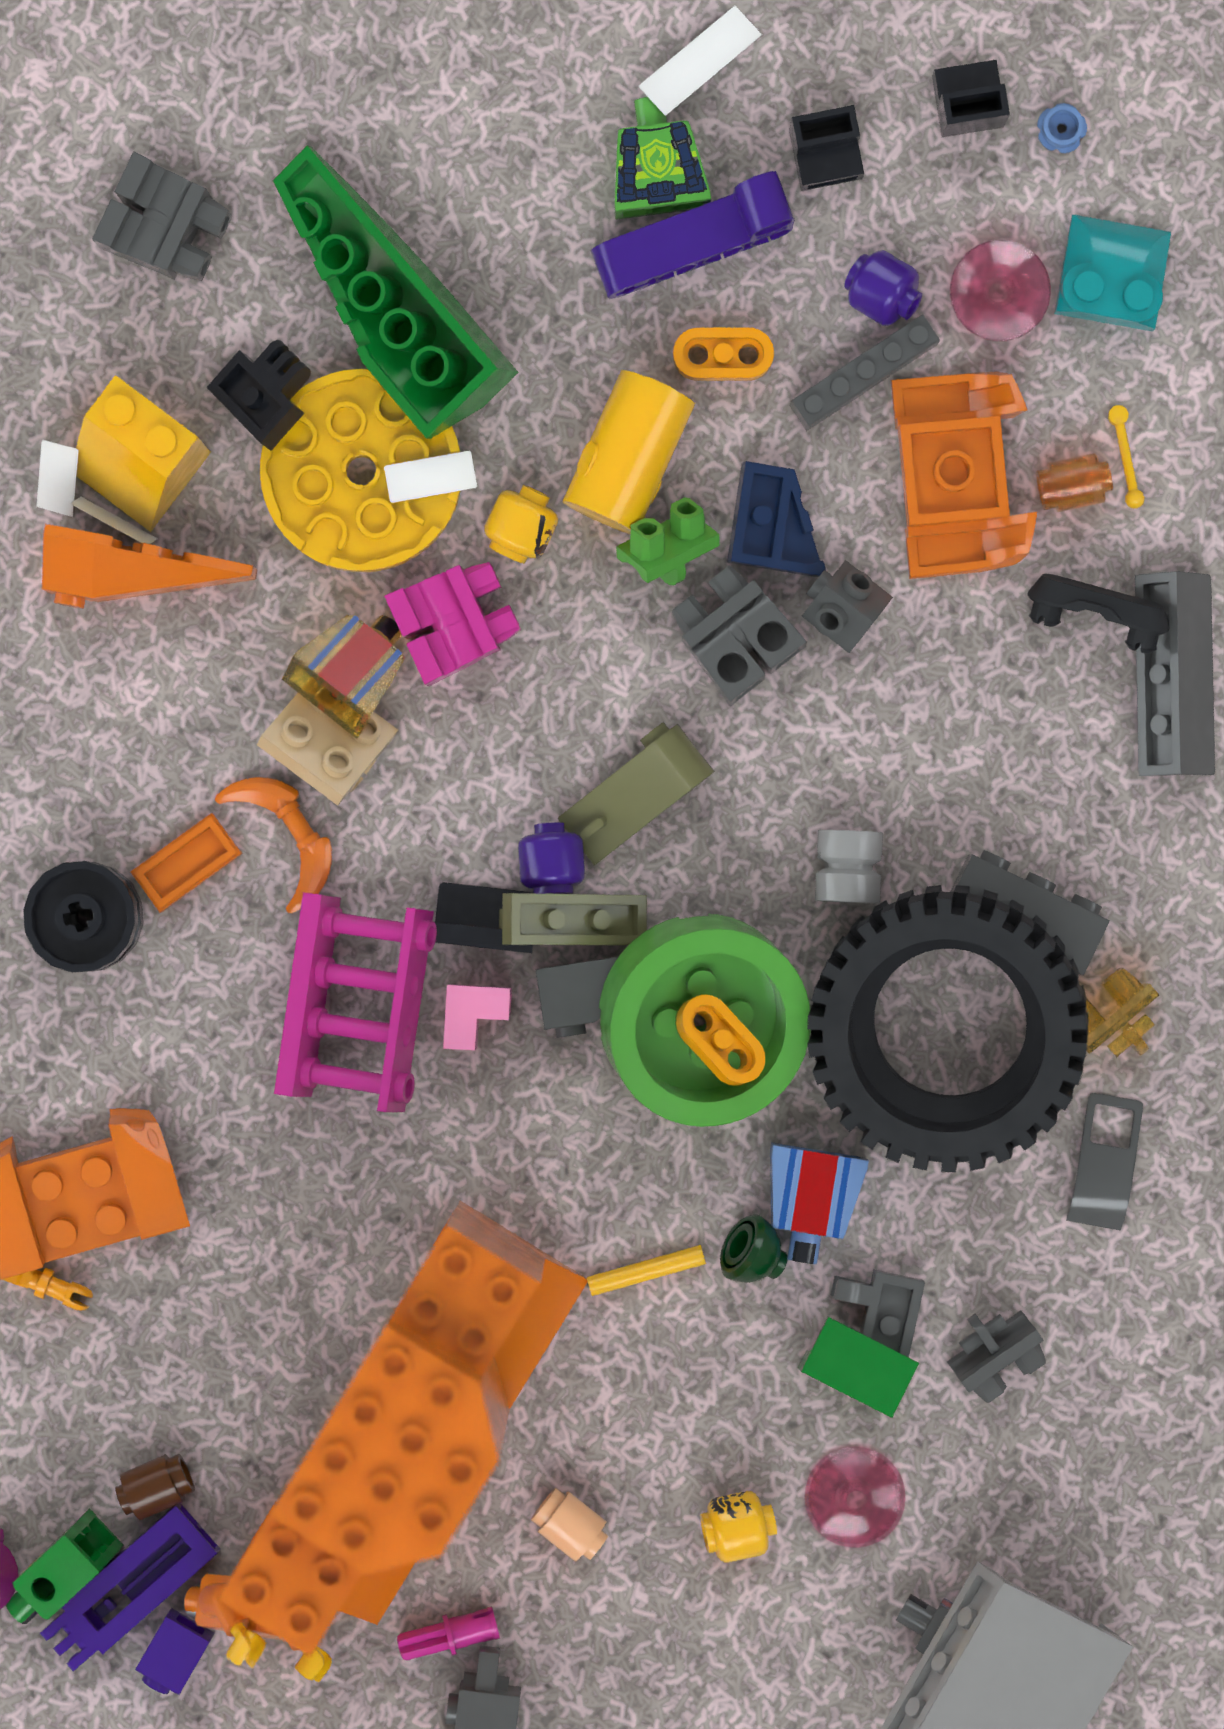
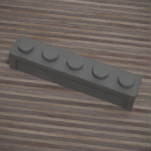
M922 314L791 400L790 407L806 431H808L937 346L940 339Z

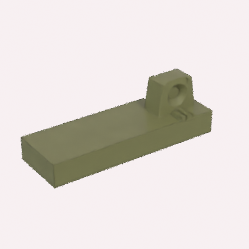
M503 893V906L499 910V928L502 929V945H629L643 932L647 931V895Z

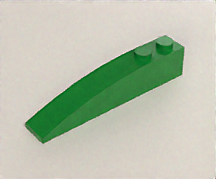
M307 145L273 180L300 237L305 238L316 260L313 263L321 279L327 282L337 303L335 308L343 324L348 325L358 345L356 350L363 364L426 439L433 438L483 408L519 373L423 261L311 146Z

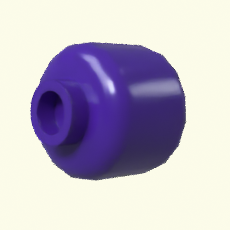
M884 250L876 251L870 256L867 254L861 255L851 267L844 283V288L848 290L850 306L883 326L894 324L901 317L908 320L915 313L922 300V293L917 290L919 286V273L912 266Z
M564 823L535 824L534 834L527 835L519 841L520 882L524 887L533 889V894H573V886L579 885L584 880L583 840L575 833L565 832Z

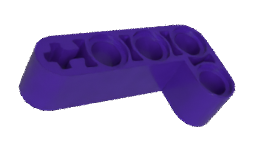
M771 171L741 182L735 186L731 195L605 241L592 248L591 254L608 298L614 299L675 277L674 271H676L678 276L721 260L720 254H723L724 258L767 243L769 242L768 236H770L771 241L791 232L795 219L776 171Z

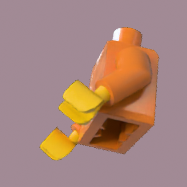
M205 1574L201 1579L200 1586H192L188 1589L184 1599L185 1612L188 1616L195 1617L197 1626L222 1631L229 1637H235L226 1652L227 1658L235 1665L240 1666L245 1661L250 1668H254L266 1646L263 1638L283 1639L218 1600L230 1576ZM289 1644L293 1651L299 1650L296 1647ZM317 1646L311 1657L304 1653L294 1667L306 1679H314L316 1682H320L330 1669L332 1658L326 1651Z

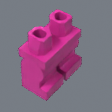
M490 562L471 566L465 570L460 565L446 570V572L427 578L415 585L384 595L404 638L409 639L431 628L434 631L431 634L423 635L406 643L425 685L431 686L500 651L499 644L509 640L521 631V627L510 605L485 616L479 604L478 598L502 588Z

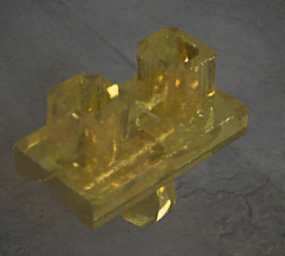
M1118 968L1100 984L1117 1005L1106 1015L1102 1016L1088 999L1086 1001V1011L1088 1013L1086 1052L1090 1054L1118 1031L1120 1035L1107 1045L1111 1053L1117 1058L1131 1046L1142 1056L1149 1050L1142 1036L1154 1027L1155 1024L1146 1014L1132 1025L1128 1021L1155 1000L1159 994L1150 983L1141 984L1137 978L1124 968Z

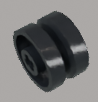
M90 861L66 862L44 872L31 887L23 909L25 934L34 951L51 966L71 973L105 970L124 960L136 946L144 924L142 901L133 883L117 869ZM81 909H91L93 911L94 919L86 921L88 927L82 926L78 921V913Z

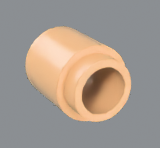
M556 1487L546 1497L531 1518V1521L540 1527L537 1532L575 1562L582 1555L591 1560L608 1538V1535L602 1531L607 1522L569 1491L563 1494Z

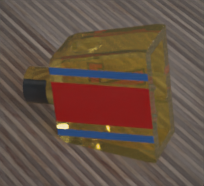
M346 615L293 655L282 680L358 739L405 660L403 653L393 646L401 638L402 634L397 623L388 616H379L369 627L357 616Z

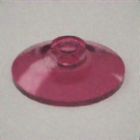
M1010 240L987 241L972 248L958 262L950 282V300L956 317L972 334L989 341H1011L1029 333L1044 317L1051 297L1050 278L1043 262L1028 247ZM1000 284L1005 287L1007 296L1004 301L995 302L990 298L989 288L991 285Z
M844 1447L827 1454L812 1469L805 1487V1506L813 1526L827 1540L844 1547H866L886 1538L898 1525L905 1507V1487L897 1468L881 1453L866 1447ZM853 1491H860L866 1496L865 1503L860 1508H851L847 1504V1497Z

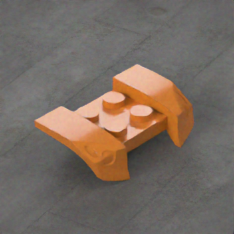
M977 372L891 380L895 430H898L907 521L905 536L909 579L984 572L1019 563L1029 554L1037 512L1010 516L1001 420L1014 418L1028 411L1012 374L1004 372Z
M110 1109L108 1125L111 1137L18 1163L13 1136L0 1143V1280L41 1269L46 1262L138 1236L143 1240L190 1226L161 1129L150 1110Z

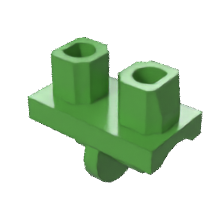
M684 497L671 504L670 519L660 524L654 518H643L631 524L630 539L616 546L617 559L622 563L627 562L631 564L645 582L649 583L660 577L665 583L672 586L685 579V564L720 546L719 533L705 523L703 508L690 498Z

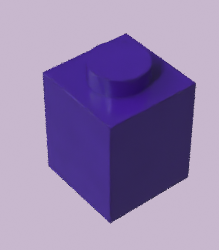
M171 1608L135 1670L144 1675L142 1681L153 1690L162 1694H168L171 1690L180 1695L215 1632L208 1628L197 1626L194 1620Z

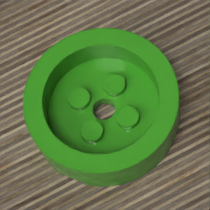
M708 914V916H694L683 919L675 917L651 927L633 940L617 958L608 973L600 996L601 1041L613 1068L628 1090L642 1105L653 1113L679 1124L700 1127L719 1126L742 1120L757 1113L774 1101L787 1088L798 1072L807 1051V1043L811 1029H807L810 1004L800 976L789 960L764 934L745 922L719 914ZM699 995H712L719 998L761 1043L765 1052V1066L762 1073L755 1080L738 1086L728 1085L719 1080L678 1034L676 1015L683 1003ZM706 1023L695 1027L699 1031L704 1032ZM730 1052L728 1056L729 1064L733 1068L738 1069L741 1063L740 1057L735 1052Z

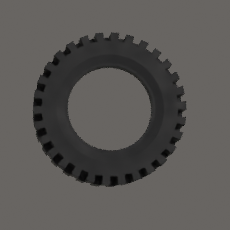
M941 885L928 886L925 893L920 895H914V891L910 890L899 894L896 902L888 904L887 900L874 907L871 915L866 918L864 916L860 917L852 925L849 933L845 937H841L827 960L811 999L813 1004L808 1015L807 1029H811V1036L807 1043L809 1058L815 1057L816 1064L813 1074L817 1085L824 1083L827 1088L824 1100L830 1110L838 1106L843 1112L840 1123L849 1132L856 1126L863 1131L861 1143L871 1150L879 1142L888 1148L885 1158L899 1163L902 1154L914 1157L915 1160L912 1168L926 1171L929 1161L942 1162L941 1172H956L958 1162H969L970 1171L985 1168L986 1158L995 1156L999 1164L1011 1159L1013 1148L1021 1145L1024 1151L1034 1145L1037 1140V1133L1041 1129L1048 1133L1057 1123V1115L1060 1109L1066 1111L1073 1099V1089L1075 1085H1079L1083 1073L1084 1058H1086L1088 1039L1087 998L1084 985L1080 986L1078 980L1079 970L1073 958L1068 960L1065 955L1064 943L1057 935L1052 938L1046 932L1047 924L1037 915L1033 919L1024 915L1023 905L1012 899L1009 905L997 901L998 893L985 889L983 896L970 894V886L956 885L954 892H942ZM959 949L987 958L1009 976L1023 1001L1026 1014V1036L1019 1056L1001 1078L975 1092L960 1095H943L918 1088L902 1078L891 1067L878 1044L874 1015L876 1002L882 987L891 974L903 963L917 955L932 950Z

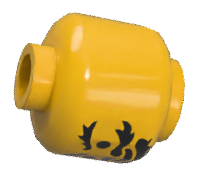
M752 1491L716 1497L708 1503L707 1512L700 1514L701 1528L708 1554L715 1552L719 1560L725 1563L765 1554L769 1546L768 1536L777 1535L776 1520L771 1504L762 1506L759 1497Z

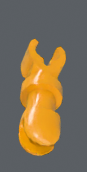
M46 1267L43 1272L33 1270L2 1279L9 1283L35 1290L34 1296L44 1299L47 1295L62 1301V1305L79 1311L87 1310L89 1306L75 1300L74 1293L93 1298V1293L89 1288L74 1281L69 1283L54 1277L55 1271Z

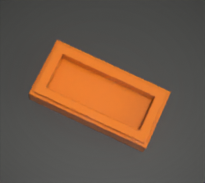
M211 813L133 869L131 874L157 910L162 913L243 853L215 814Z

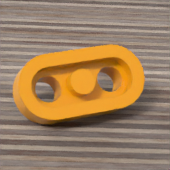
M750 327L691 328L678 337L673 348V362L676 369L682 376L694 381L756 380L768 372L774 358V347L770 338L763 331ZM694 347H701L707 352L708 358L702 364H694L688 357L689 351ZM744 347H751L756 350L758 359L752 364H745L739 359V351Z
M699 995L682 1004L676 1015L678 1034L719 1080L728 1085L738 1086L755 1080L762 1073L765 1066V1052L761 1043L719 998L712 995ZM696 1014L701 1015L706 1021L704 1032L699 1031L694 1025ZM730 1052H735L740 1057L741 1063L738 1069L733 1068L729 1064L728 1056Z

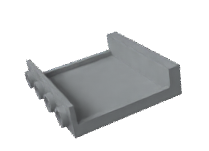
M977 1561L881 1729H1086L1116 1675L1122 1669L1133 1646L1105 1625L1100 1623L1099 1626H1096L1007 1581L992 1568Z

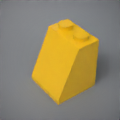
M115 375L83 418L76 449L79 450L76 477L151 532L211 452L199 437Z

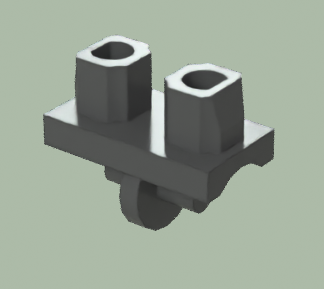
M1022 1310L1006 1321L999 1314L985 1325H983L976 1314H973L967 1320L975 1332L959 1342L963 1351L947 1361L968 1393L973 1390L986 1403H990L1003 1394L1007 1387L998 1372L1015 1362L1023 1375L1031 1374L1046 1363L1040 1343L1044 1340Z

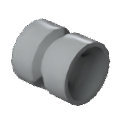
M818 830V859L825 863V868L816 873L815 901L880 904L881 875L873 870V865L881 861L883 832Z

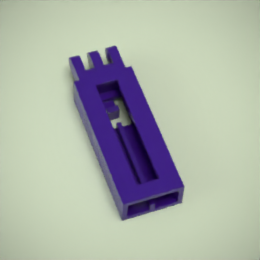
M179 1503L167 1511L110 1561L62 1607L64 1612L46 1626L40 1634L46 1641L53 1638L61 1628L68 1634L53 1649L59 1656L74 1644L81 1649L66 1663L74 1671L96 1651L99 1650L103 1655L216 1556L220 1551V1547L186 1508ZM118 1585L122 1590L121 1593L123 1595L126 1594L132 1602L106 1624L102 1619L118 1605L109 1596L95 1609L92 1606L113 1587Z

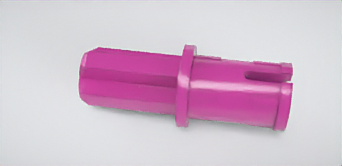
M491 1606L452 1618H448L447 1614L442 1615L443 1622L400 1633L397 1636V1643L402 1659L411 1660L449 1649L452 1655H456L457 1649L494 1639L497 1640L500 1639Z

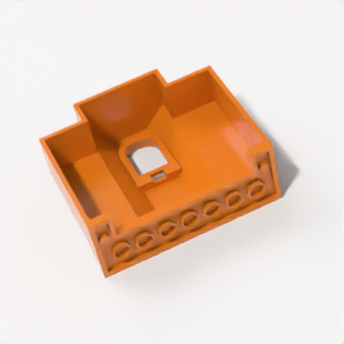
M461 1200L434 1242L433 1249L391 1315L374 1346L283 1494L273 1504L218 1597L219 1601L310 1657L338 1611L378 1625L414 1564L442 1555L499 1462L511 1406L588 1282L586 1277Z

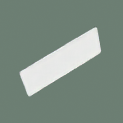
M42 440L36 507L73 517L74 506L70 503L74 501L78 449Z
M471 451L391 464L384 467L391 503L477 487Z
M81 496L70 503L140 543L151 544L158 539Z

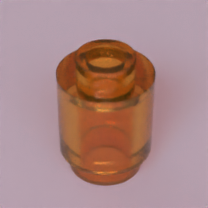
M1095 453L1047 463V469L1036 471L1039 497L1044 510L1055 508L1058 513L1104 503L1106 501L1105 492L1113 490L1109 464L1107 461L1099 462Z

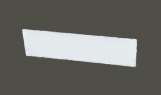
M734 6L638 87L666 116L762 34Z

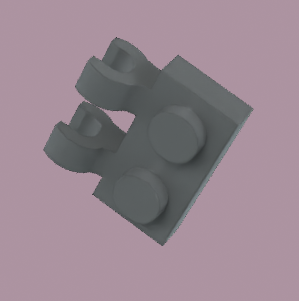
M873 1269L870 1284L834 1276L830 1294L834 1296V1299L866 1305L860 1333L909 1357L925 1281Z

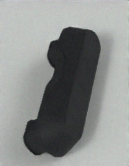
M1042 574L1027 594L1033 601L1031 614H1029L1033 622L1039 624L1044 620V626H1056L1061 623L1062 608L1074 612L1083 610L1097 612L1107 621L1128 626L1130 629L1125 643L1129 649L1134 651L1141 644V653L1147 654L1157 650L1156 645L1159 635L1168 632L1169 627L1163 605L1062 576Z

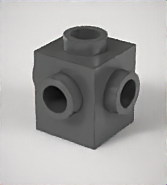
M845 560L833 576L824 570L806 594L813 599V602L803 613L802 617L815 626L821 634L829 637L850 653L893 597L874 583L866 573L858 570Z

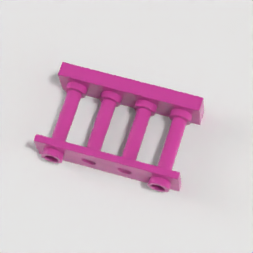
M303 892L274 1094L290 1097H312L313 1088L317 1084L376 1093L379 1094L377 1111L405 1112L406 1104L410 1102L415 1087L411 1067L428 952L435 945L437 935L436 924L433 922L434 911L406 907L404 922L344 914L340 908L341 897ZM341 933L401 942L397 973L336 964L332 958L335 938ZM332 984L394 993L390 1023L328 1014L325 1008L328 988ZM325 1034L386 1043L382 1074L321 1064L318 1059L320 1039Z

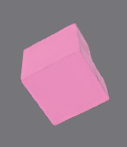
M448 984L446 990L443 1049L475 1051L478 1043L479 1019L510 1020L512 987Z

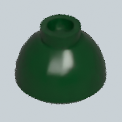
M752 1214L737 1222L727 1235L721 1249L720 1266L724 1277L735 1282L751 1283L760 1281L765 1277L776 1279L784 1271L788 1255L785 1251L781 1250L780 1238L775 1228L762 1216Z

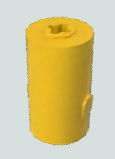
M621 370L591 439L581 453L577 470L564 496L563 503L593 520L621 532L631 534V524L645 518L650 505L653 503L661 487L663 475L695 403L687 396L658 380L631 371Z

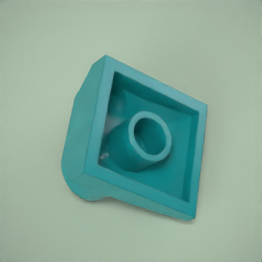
M1072 214L1054 314L1153 332L1156 328L1158 311L1163 302L1162 288L1171 232Z

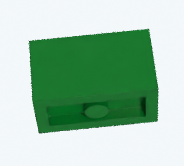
M827 1317L811 1351L806 1350L798 1369L802 1373L892 1418L919 1362Z

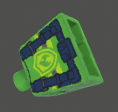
M648 97L635 100L637 126L618 130L615 220L688 211L710 203V188L689 121L667 122V117Z

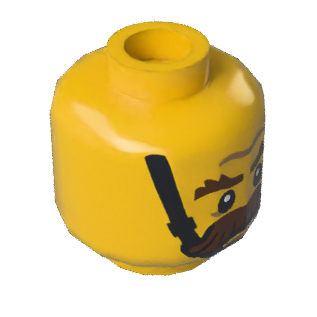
M526 485L522 486L519 493L511 490L502 491L498 495L484 525V532L491 539L489 548L522 564H525L527 558L541 557L558 524L557 514L547 507L550 497Z

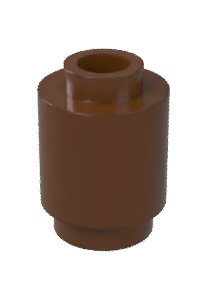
M164 1454L121 1473V1485L115 1487L117 1499L126 1515L134 1513L140 1521L184 1502L185 1495L195 1491L190 1471L180 1454L170 1458Z

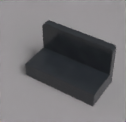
M442 882L439 885L435 916L437 928L435 943L533 953L534 945H502V929L499 928V910L503 906V893L533 894V892Z

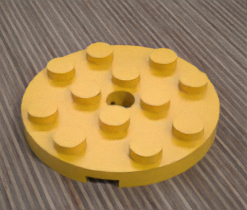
M351 369L330 373L298 390L291 400L304 414L272 451L262 446L260 458V481L263 497L272 519L282 534L293 546L314 561L331 568L349 572H375L390 569L406 563L425 551L445 530L457 507L461 491L391 503L384 467L391 464L460 452L453 427L451 426L431 439H426L368 369ZM356 458H368L376 466L375 476L367 485L355 484L348 478V466Z

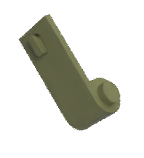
M663 722L640 740L645 747L644 750L557 818L561 823H564V827L568 832L575 833L582 838L584 853L594 866L715 772L678 724L669 729Z

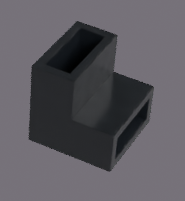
M997 59L934 69L932 81L942 137L1004 128L1010 116L1005 83L1000 84Z
M854 105L791 118L789 134L801 191L863 179L864 169L858 144L860 131Z

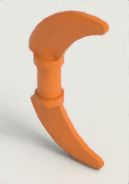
M267 777L248 778L232 783L216 795L215 801L218 804L239 801L250 802L274 812L279 820H283L296 840V846L300 851V880L293 898L286 906V911L294 913L300 910L303 892L319 894L327 882L332 864L330 839L328 837H320L317 831H313L299 809L300 805L297 802L299 791L293 786L281 780Z

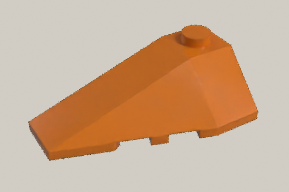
M45 524L43 533L42 589L50 594H55V604L84 609L85 600L104 602L256 580L258 571L253 565L189 552H183V556L176 555L170 549L147 543H133L132 547L123 545L122 541L113 539V536Z

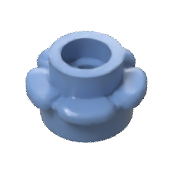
M1060 103L1052 109L1044 110L1037 122V126L1040 129L1039 141L1050 151L1055 149L1059 150L1060 153L1074 151L1080 145L1079 140L1087 132L1085 118L1070 104ZM1060 124L1064 125L1066 132L1059 133L1057 126Z

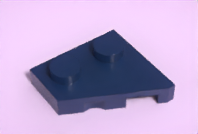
M749 461L741 463L727 563L819 577L826 570L824 561H820L811 533L814 529L809 513L804 509L801 501L802 491L795 469Z

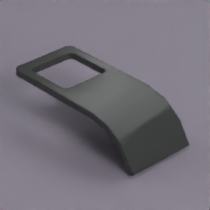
M1091 1093L1089 1095L1074 1192L1066 1221L1121 1231L1132 1188L1143 1112V1103L1141 1101L1099 1093ZM1100 1104L1133 1111L1134 1116L1129 1148L1125 1149L1091 1142L1090 1137L1095 1105Z

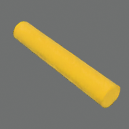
M701 1245L588 1276L587 1281L591 1295L595 1296L705 1265L706 1262Z

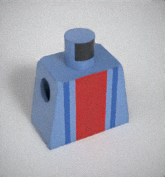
M771 1142V1225L773 1228L791 1231L788 1260L817 1264L821 1236L844 1238L868 1169L869 1160L867 1158Z

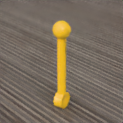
M1116 405L1109 410L1108 420L1116 429L1128 488L1125 502L1128 507L1137 509L1144 504L1145 497L1137 487L1125 428V422L1129 417V413L1124 406Z

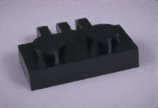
M275 340L268 345L255 361L239 350L206 388L263 446L272 451L304 414L291 398L309 379L311 370L303 362H300V359L292 351H289V348L281 340Z

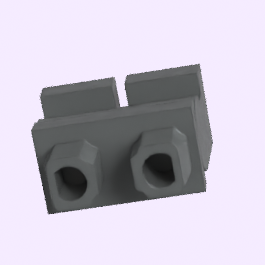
M133 151L114 192L122 202L143 211V213H137L131 210L130 207L111 199L92 240L102 250L159 272L175 280L178 274L182 277L202 281L210 266L212 256L191 245L198 229H201L221 239L232 219V214L221 204L213 200L206 188L154 164L152 160Z
M729 565L709 581L710 587L723 602L720 607L709 615L697 599L691 595L672 610V614L684 634L682 636L683 643L718 688V691L728 705L732 706L765 680V673L749 654L752 650L768 672L772 674L806 647L807 641L763 593L754 580L748 583L742 575Z

